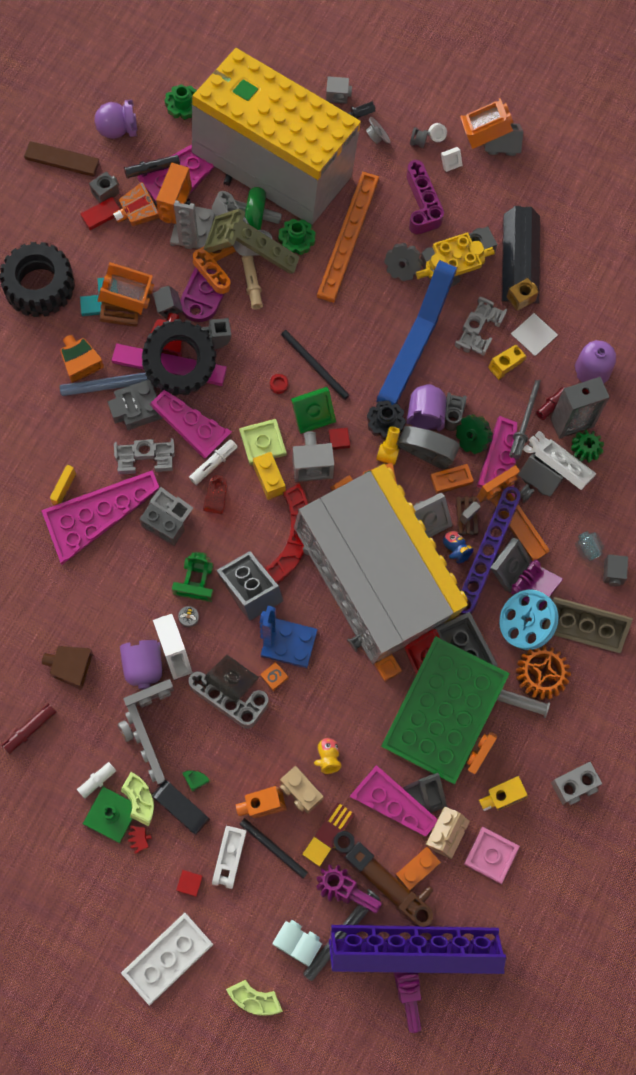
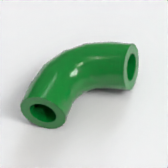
M254 187L249 191L245 210L246 220L249 225L257 230L262 228L266 202V192L260 187Z

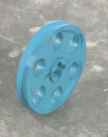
M537 590L520 591L509 598L502 608L499 620L501 633L511 645L519 649L533 650L540 648L553 637L557 629L558 610L552 599ZM529 596V604L522 606V599ZM542 601H547L546 609L540 611L539 604ZM515 610V617L512 620H508V613ZM530 617L532 618V621H531V622H530V621H528V622L525 621L526 618H530ZM549 619L551 622L550 627L543 629L542 623ZM518 629V636L512 639L510 636L512 630ZM535 633V634H536V640H535V642L529 644V643H528V637H529V635Z

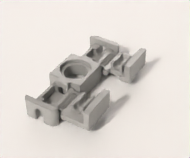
M479 297V305L475 312L470 313L462 329L464 333L459 341L456 340L455 347L458 349L462 347L464 348L463 351L467 353L472 348V351L484 356L492 342L491 337L483 340L479 335L486 319L487 322L492 321L495 323V326L500 327L507 309L502 311L496 307L493 308L494 303L492 301ZM471 321H477L479 323V327L472 328L470 327L469 323Z
M171 438V442L154 443L153 439L135 440L134 445L120 446L115 442L114 456L115 460L118 461V474L136 473V467H133V462L146 459H155L157 461L155 472L173 471L172 458L175 456L174 440ZM148 446L150 451L147 454H142L139 452L140 447Z

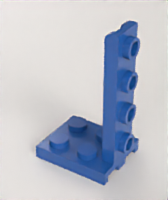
M267 606L266 612L262 611L259 622L261 628L260 638L263 639L261 657L308 668L317 629L276 619V608Z

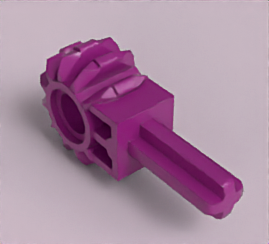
M329 865V871L322 869V876H317V881L319 882L316 885L317 890L321 891V897L328 895V901H332L333 897H336L337 901L341 900L346 904H349L352 900L373 913H377L380 910L382 903L360 891L357 882L352 880L351 876H347V869L341 871L340 865H337L335 870ZM332 880L340 881L335 887L329 886Z
M394 972L399 1000L405 1005L408 1030L410 1033H417L421 1031L417 1001L421 1000L418 973Z

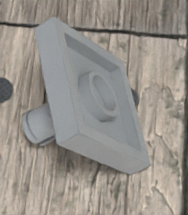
M442 493L425 501H419V504L417 502L413 506L416 511V518L425 525V533L428 538L453 526L446 498Z

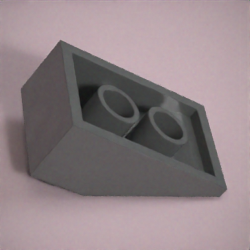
M251 551L216 570L249 621L261 615L262 611L266 612L267 606L274 607L284 601L278 584Z

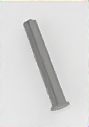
M503 689L497 698L498 701L542 714L544 718H546L550 702L546 704Z

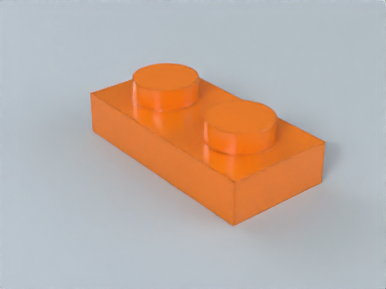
M468 464L430 475L436 494L470 485L474 482Z
M426 847L395 875L410 891L441 862Z

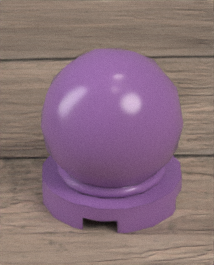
M125 100V105L123 106L116 102H108L101 105L95 114L94 120L97 131L101 135L112 139L120 138L126 132L129 133L130 137H137L135 113L133 114L132 108L134 106L133 100Z

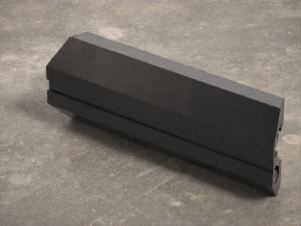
M514 206L503 216L501 302H510L507 298L509 288L528 278L538 288L536 301L531 304H539L540 215L532 207Z

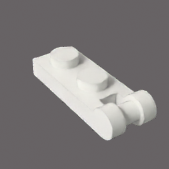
M226 826L212 885L218 886L222 884L226 885V888L233 889L246 830ZM222 869L230 871L229 877L221 876Z

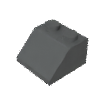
M512 123V132L485 143L484 150L492 155H497L498 152H506L505 154L510 156L521 153L523 140L521 125Z
M535 452L528 458L518 474L525 483L532 484L541 494L548 495L549 497L565 479V477L535 456Z

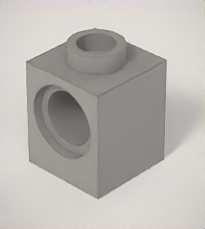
M328 76L326 101L347 104V99L351 97L352 93L349 78Z

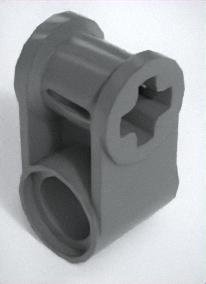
M448 392L444 428L447 430L455 431L457 425H460L467 396H455ZM449 418H455L457 421H451Z

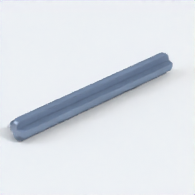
M145 372L60 385V393L62 396L128 387L148 379Z

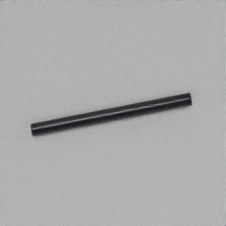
M287 330L282 332L281 336L346 400L350 396L346 390Z

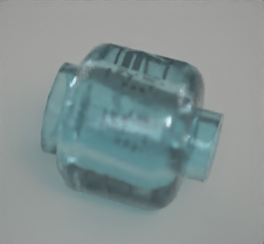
M586 531L578 536L579 540L576 541L575 547L582 559L591 561L603 554L602 550L605 546L596 532L589 533Z

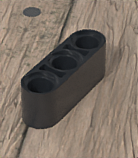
M164 780L151 795L195 835L210 820L167 780Z

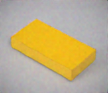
M70 465L65 467L50 496L54 506L62 503L76 475L74 467Z

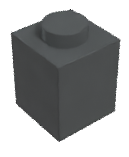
M164 286L153 293L157 312L166 319L169 313L179 314L183 312L179 294L172 287Z
M608 554L604 560V583H609L610 586L624 584L627 580L628 556Z

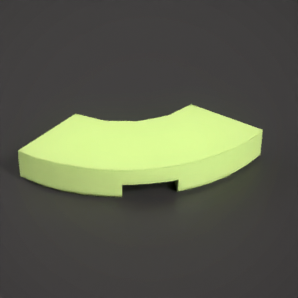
M131 772L121 792L128 796L131 801L132 812L130 818L149 826L153 817L154 801L147 784L139 776Z
M246 980L226 989L231 999L247 1012L266 1016L283 1012L274 991L268 993L258 992L250 987Z

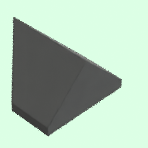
M439 773L419 779L403 787L406 792L430 813L447 807Z

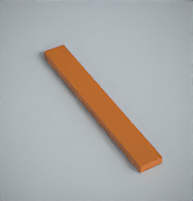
M362 171L317 293V298L332 303L336 300L379 182V176Z

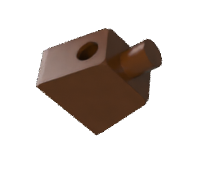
M58 646L55 655L44 653L42 665L51 667L50 674L53 678L82 690L93 652L89 648Z

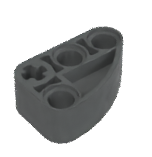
M411 426L404 427L397 443L399 448L440 469H447L453 464L460 448V444L451 438L430 430Z

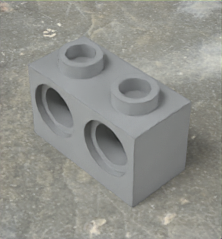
M588 762L554 779L551 784L562 805L567 802L569 805H572L581 800L579 796L585 793L587 796L598 792L597 787L602 785V782L591 762ZM582 776L590 778L591 784L589 786L582 782ZM564 785L572 787V795L565 793Z

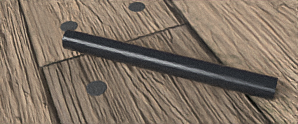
M244 818L239 825L302 879L305 878L308 872L247 819Z

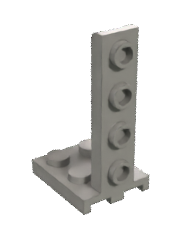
M175 200L176 224H174L170 245L185 246L187 249H199L205 246L215 218L212 209L196 207L193 203L188 205Z
M170 679L123 698L129 711L125 713L129 724L134 723L136 731L133 732L137 744L141 742L144 750L140 751L144 762L149 761L152 768L148 770L152 782L157 781L158 785L164 782L165 777L136 706L140 705L142 708L152 704V699L159 697L161 700L171 696V692L174 689Z

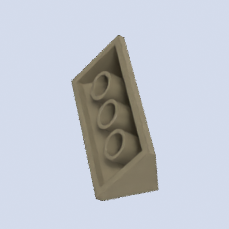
M557 597L552 599L557 607L559 616L558 626L554 633L555 636L621 653L633 618ZM549 619L545 620L544 629L550 627L551 622Z

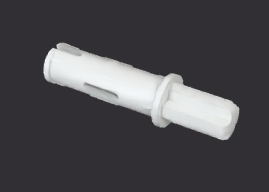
M231 439L228 440L219 450H215V453L192 473L189 479L195 485L200 483L237 449L236 443Z

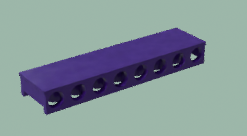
M331 925L329 950L332 972L505 973L506 954H503L499 938V928ZM343 931L347 936L343 939H336L335 933ZM359 932H366L368 934V937L362 939L360 936L356 934ZM386 932L389 934V937L383 940L378 934ZM407 932L410 934V938L405 940L399 934ZM422 933H429L432 937L426 940L420 935ZM444 933H450L453 937L452 939L447 940L445 937L441 935H443ZM470 933L474 938L469 941L463 935ZM486 934H493L495 938L492 941H490L488 938L483 936Z

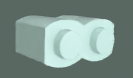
M293 920L290 923L285 921L272 945L309 967L322 945L319 942L320 937L311 931L308 934L301 931L302 926Z

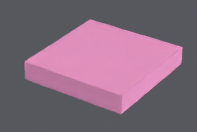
M482 827L464 865L502 884L520 846Z

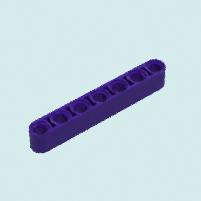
M510 486L504 489L461 590L471 603L469 610L460 612L462 615L468 612L472 614L475 610L491 572V566L496 560L519 505L520 492L515 487ZM514 493L517 498L514 501H508L506 495ZM501 511H507L509 517L501 519L498 514ZM493 529H499L502 532L499 537H493L490 533ZM486 547H492L494 553L487 556L483 553V550ZM478 565H484L487 568L483 574H478L475 569ZM476 583L479 589L476 592H470L468 590L469 584Z

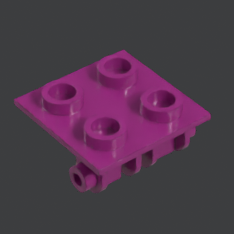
M538 560L531 561L527 571L523 570V575H520L518 581L512 584L511 594L514 595L523 590H537L550 598L563 581V578L540 567L541 563ZM526 596L522 599L527 603L530 602L529 596ZM542 601L539 604V609L543 607L546 601Z

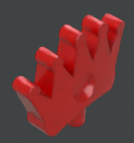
M130 826L131 829L136 830L128 833L130 836H135L128 839V842H136L130 846V848H138L134 853L137 854L149 848L147 839H152V835H146L147 828Z

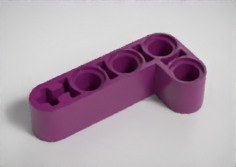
M412 160L408 164L406 177L420 210L411 214L409 230L413 234H422L435 230L442 225L444 210L424 164L419 160Z

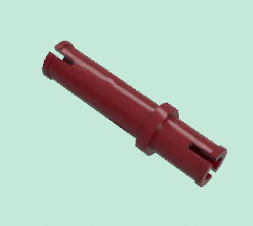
M47 703L20 729L17 728L14 731L15 733L2 743L1 746L11 754L23 742L26 743L28 741L27 738L57 712Z

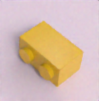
M268 452L253 458V467L267 500L283 495V492L286 491L285 483L272 453Z

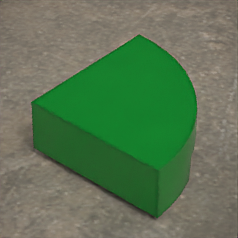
M189 770L182 773L192 792L210 782L205 774L198 771Z

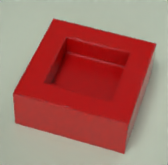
M348 427L328 430L333 450L350 448Z
M182 870L176 891L197 897L203 876Z

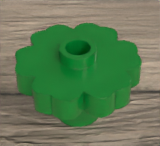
M182 84L172 87V92L166 93L164 100L168 114L174 118L181 116L184 120L192 118V95L197 90L192 86L186 87Z
M291 219L284 223V228L279 229L278 241L293 253L296 252L299 255H303L310 251V246L315 244L316 232L312 230V225L307 221Z

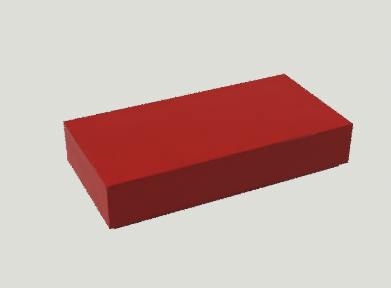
M113 197L80 213L88 229L92 230L115 218L113 213L120 210Z

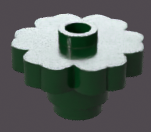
M468 415L462 418L461 424L456 427V437L460 439V447L465 452L481 453L486 451L487 444L492 442L493 433L489 422L483 416Z

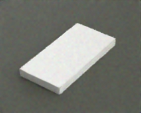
M184 913L125 968L121 974L150 1006L214 944L190 917Z

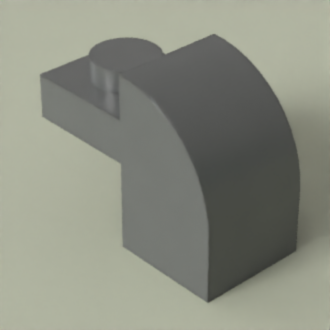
M229 318L212 319L209 321L208 327L201 328L204 332L207 331L210 335V340H213L214 350L222 348L230 342L231 329Z

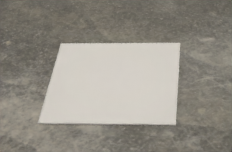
M535 313L511 333L535 356L558 336Z

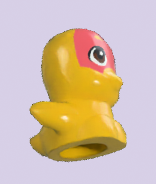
M331 738L321 740L318 744V753L321 759L314 761V764L320 766L321 772L324 774L335 773L341 768V762L337 759L339 757L338 743Z

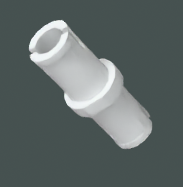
M110 762L106 763L99 771L90 775L91 777L77 789L78 792L86 798L95 789L101 788L103 782L114 774L116 769Z

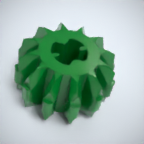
M586 429L583 434L578 432L576 438L572 439L571 451H575L574 457H581V462L584 459L588 463L592 459L596 461L599 455L603 453L604 442L600 441L601 435L594 436L595 431L589 434Z

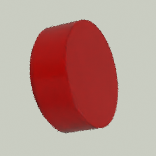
M282 374L273 375L270 379L271 391L276 394L286 392L288 389L287 377Z

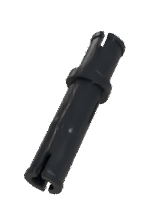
M176 154L145 163L141 161L140 164L124 167L127 179L140 175L147 176L148 173L168 169L171 163L180 165V160Z

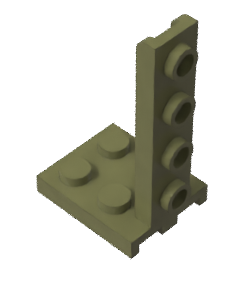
M239 208L215 216L204 246L205 251L210 253L233 246L235 241H238L287 273L292 274L295 272L299 256L244 222L245 211Z

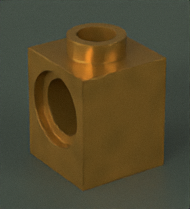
M526 278L509 288L507 298L516 311H519L536 301L538 288Z

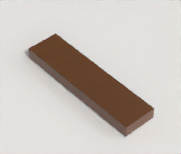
M32 141L29 142L24 155L25 160L92 177L95 176L99 165V158Z

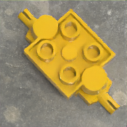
M468 232L433 243L432 248L435 254L429 261H426V269L416 272V277L418 280L427 276L431 279L439 260L457 267L455 276L479 269L485 263V257L495 254L493 247L484 249L480 241L472 242Z

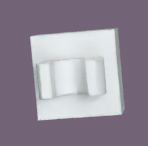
M458 147L441 153L443 169L446 172L463 166L461 151Z

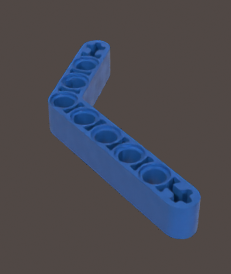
M439 260L418 316L376 400L377 403L386 400L390 401L391 405L398 403L437 324L457 267Z

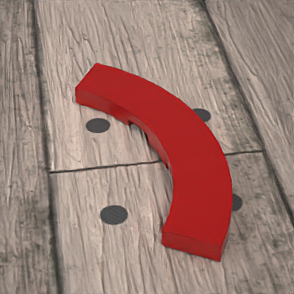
M300 483L283 492L291 515L290 535L282 553L270 565L265 567V570L277 584L290 575L304 554V545L294 529L298 510L308 505V500Z

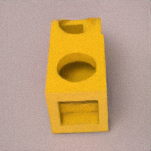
M514 345L492 358L488 368L499 380L506 373L514 369V367L520 365L527 356L518 345Z

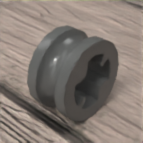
M526 484L520 491V498H522L523 503L535 491L534 488H529V484Z

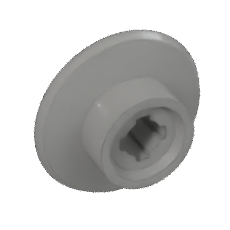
M370 117L371 126L366 129L370 138L376 144L382 140L390 143V138L382 126L373 117Z

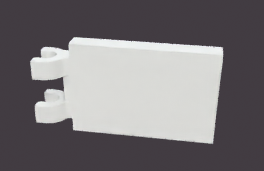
M540 431L536 433V437L532 436L529 439V445L523 448L527 453L535 452V456L580 490L597 474L552 439L548 440L545 438L544 434Z

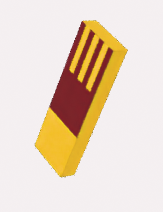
M337 802L302 855L320 867L333 848L332 839L336 834L345 830L355 814Z

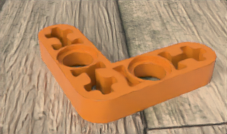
M204 246L197 249L193 253L194 266L217 293H227L230 290V278L216 261L236 251L235 248L230 246L220 249V253H209L204 250ZM215 269L216 273L209 274L207 273V270Z

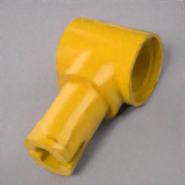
M389 427L386 440L380 445L376 458L377 461L396 464L399 453L397 445L400 433L399 428Z

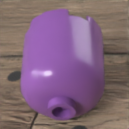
M600 340L589 342L583 347L576 360L575 370L577 378L581 382L601 377L603 384L609 380L616 363L614 348L609 343Z
M431 384L417 387L411 394L406 423L411 424L412 427L441 431L445 425L446 396L444 392Z
M157 640L139 641V645L131 646L129 642L120 646L123 674L128 684L138 686L139 690H144L160 680L162 677L160 642L157 643Z

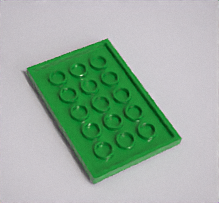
M435 636L381 747L433 774L439 773L441 778L455 784L510 673Z

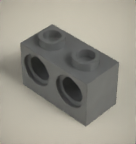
M151 503L139 519L141 527L175 546L185 531L183 522Z

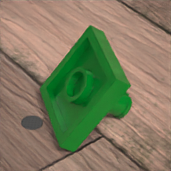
M328 387L291 399L300 434L336 422Z
M102 787L83 825L120 844L133 821L130 818L132 812L131 801Z

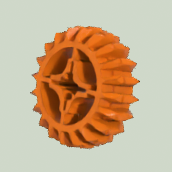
M543 645L541 651L540 648L534 649V651L531 649L527 650V654L523 653L521 655L522 660L517 662V665L520 667L516 668L515 672L521 675L517 676L516 679L517 681L523 680L519 686L520 688L527 687L525 690L526 694L532 691L533 698L537 694H539L540 700L544 699L545 694L548 699H551L553 694L557 697L560 694L559 690L563 692L566 689L564 685L569 684L567 677H570L571 673L565 670L569 669L570 665L563 664L567 660L566 657L559 658L561 651H558L556 654L553 653L554 647H551L549 651H547L546 645ZM537 658L545 659L542 664L534 663L533 665L529 663ZM551 662L556 666L558 674L552 670ZM546 665L545 676L541 679V669ZM528 670L535 676V683L530 679ZM553 680L557 682L550 687H541L544 681L552 682Z

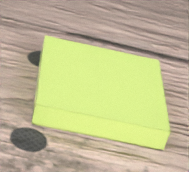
M276 419L239 428L249 465H253V458L268 452L272 453L274 459L287 455Z

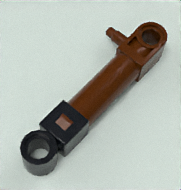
M342 831L334 836L332 839L333 849L339 854L346 853L343 859L386 896L405 918L414 926L425 927L431 924L433 912L425 904V901L433 892L430 886L417 896L385 869L360 842L354 845L355 840L351 833ZM340 837H345L348 840L347 848H341L338 845ZM419 910L424 911L426 914L424 922L417 920L416 914Z

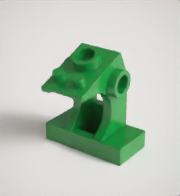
M192 552L188 558L186 557L184 569L187 570L185 581L183 584L173 582V595L212 602L213 589L205 588L208 574H212L214 563L211 562V558L207 557L206 553ZM192 572L203 573L201 583L190 582Z

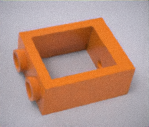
M171 163L156 198L159 219L165 223L176 224L175 200L185 204L192 189L189 167Z

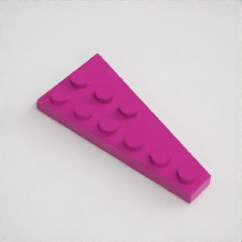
M192 144L172 155L177 154L180 165L189 167L192 185L190 193L215 167L212 163L205 161L204 158L202 159L193 154ZM169 168L148 173L147 176H137V179L140 183L143 182L155 203Z
M153 470L41 510L61 565L159 490Z

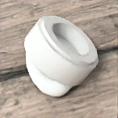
M435 123L430 126L428 135L431 140L441 142L447 136V129L444 125Z

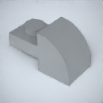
M162 487L159 488L149 504L151 503L181 522H184L193 510L192 506L178 496L176 498Z

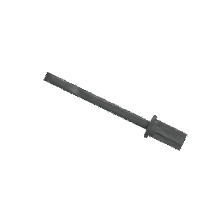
M535 380L520 431L513 435L514 442L509 456L515 458V460L521 457L524 444L528 441L525 431L541 380Z

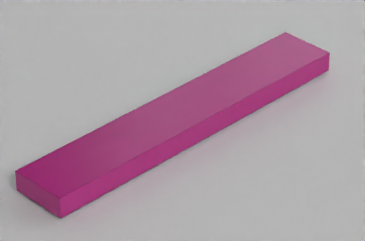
M116 343L112 363L143 369V349ZM161 353L163 367L174 375L190 373L197 363V360ZM216 364L207 383L223 386L227 367Z

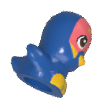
M450 531L444 535L443 545L452 551L449 555L450 559L456 558V563L460 564L467 561L472 555L474 549L465 544L466 541L459 532Z

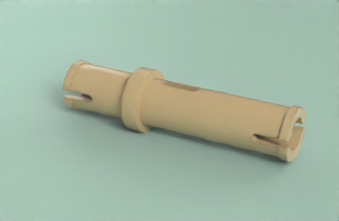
M243 256L242 262L248 287L246 291L250 297L251 308L255 310L263 307L260 294L262 290L258 285L253 256Z

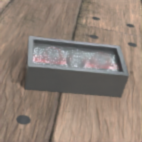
M601 377L563 389L550 418L559 439L595 426L610 398Z

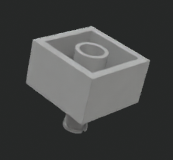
M316 432L304 433L305 446H293L292 461L295 482L333 479L334 457L332 443L317 444Z

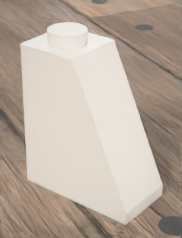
M169 614L153 620L173 679L175 680L193 673L173 615Z

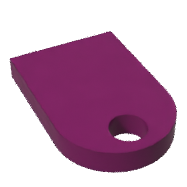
M196 267L181 296L180 302L186 318L194 322H204L216 314L225 294L217 293ZM210 269L207 270V273H209V274H215V273H216V272L213 271V270H210ZM194 308H198L201 310V312L197 315H193L191 313V310Z

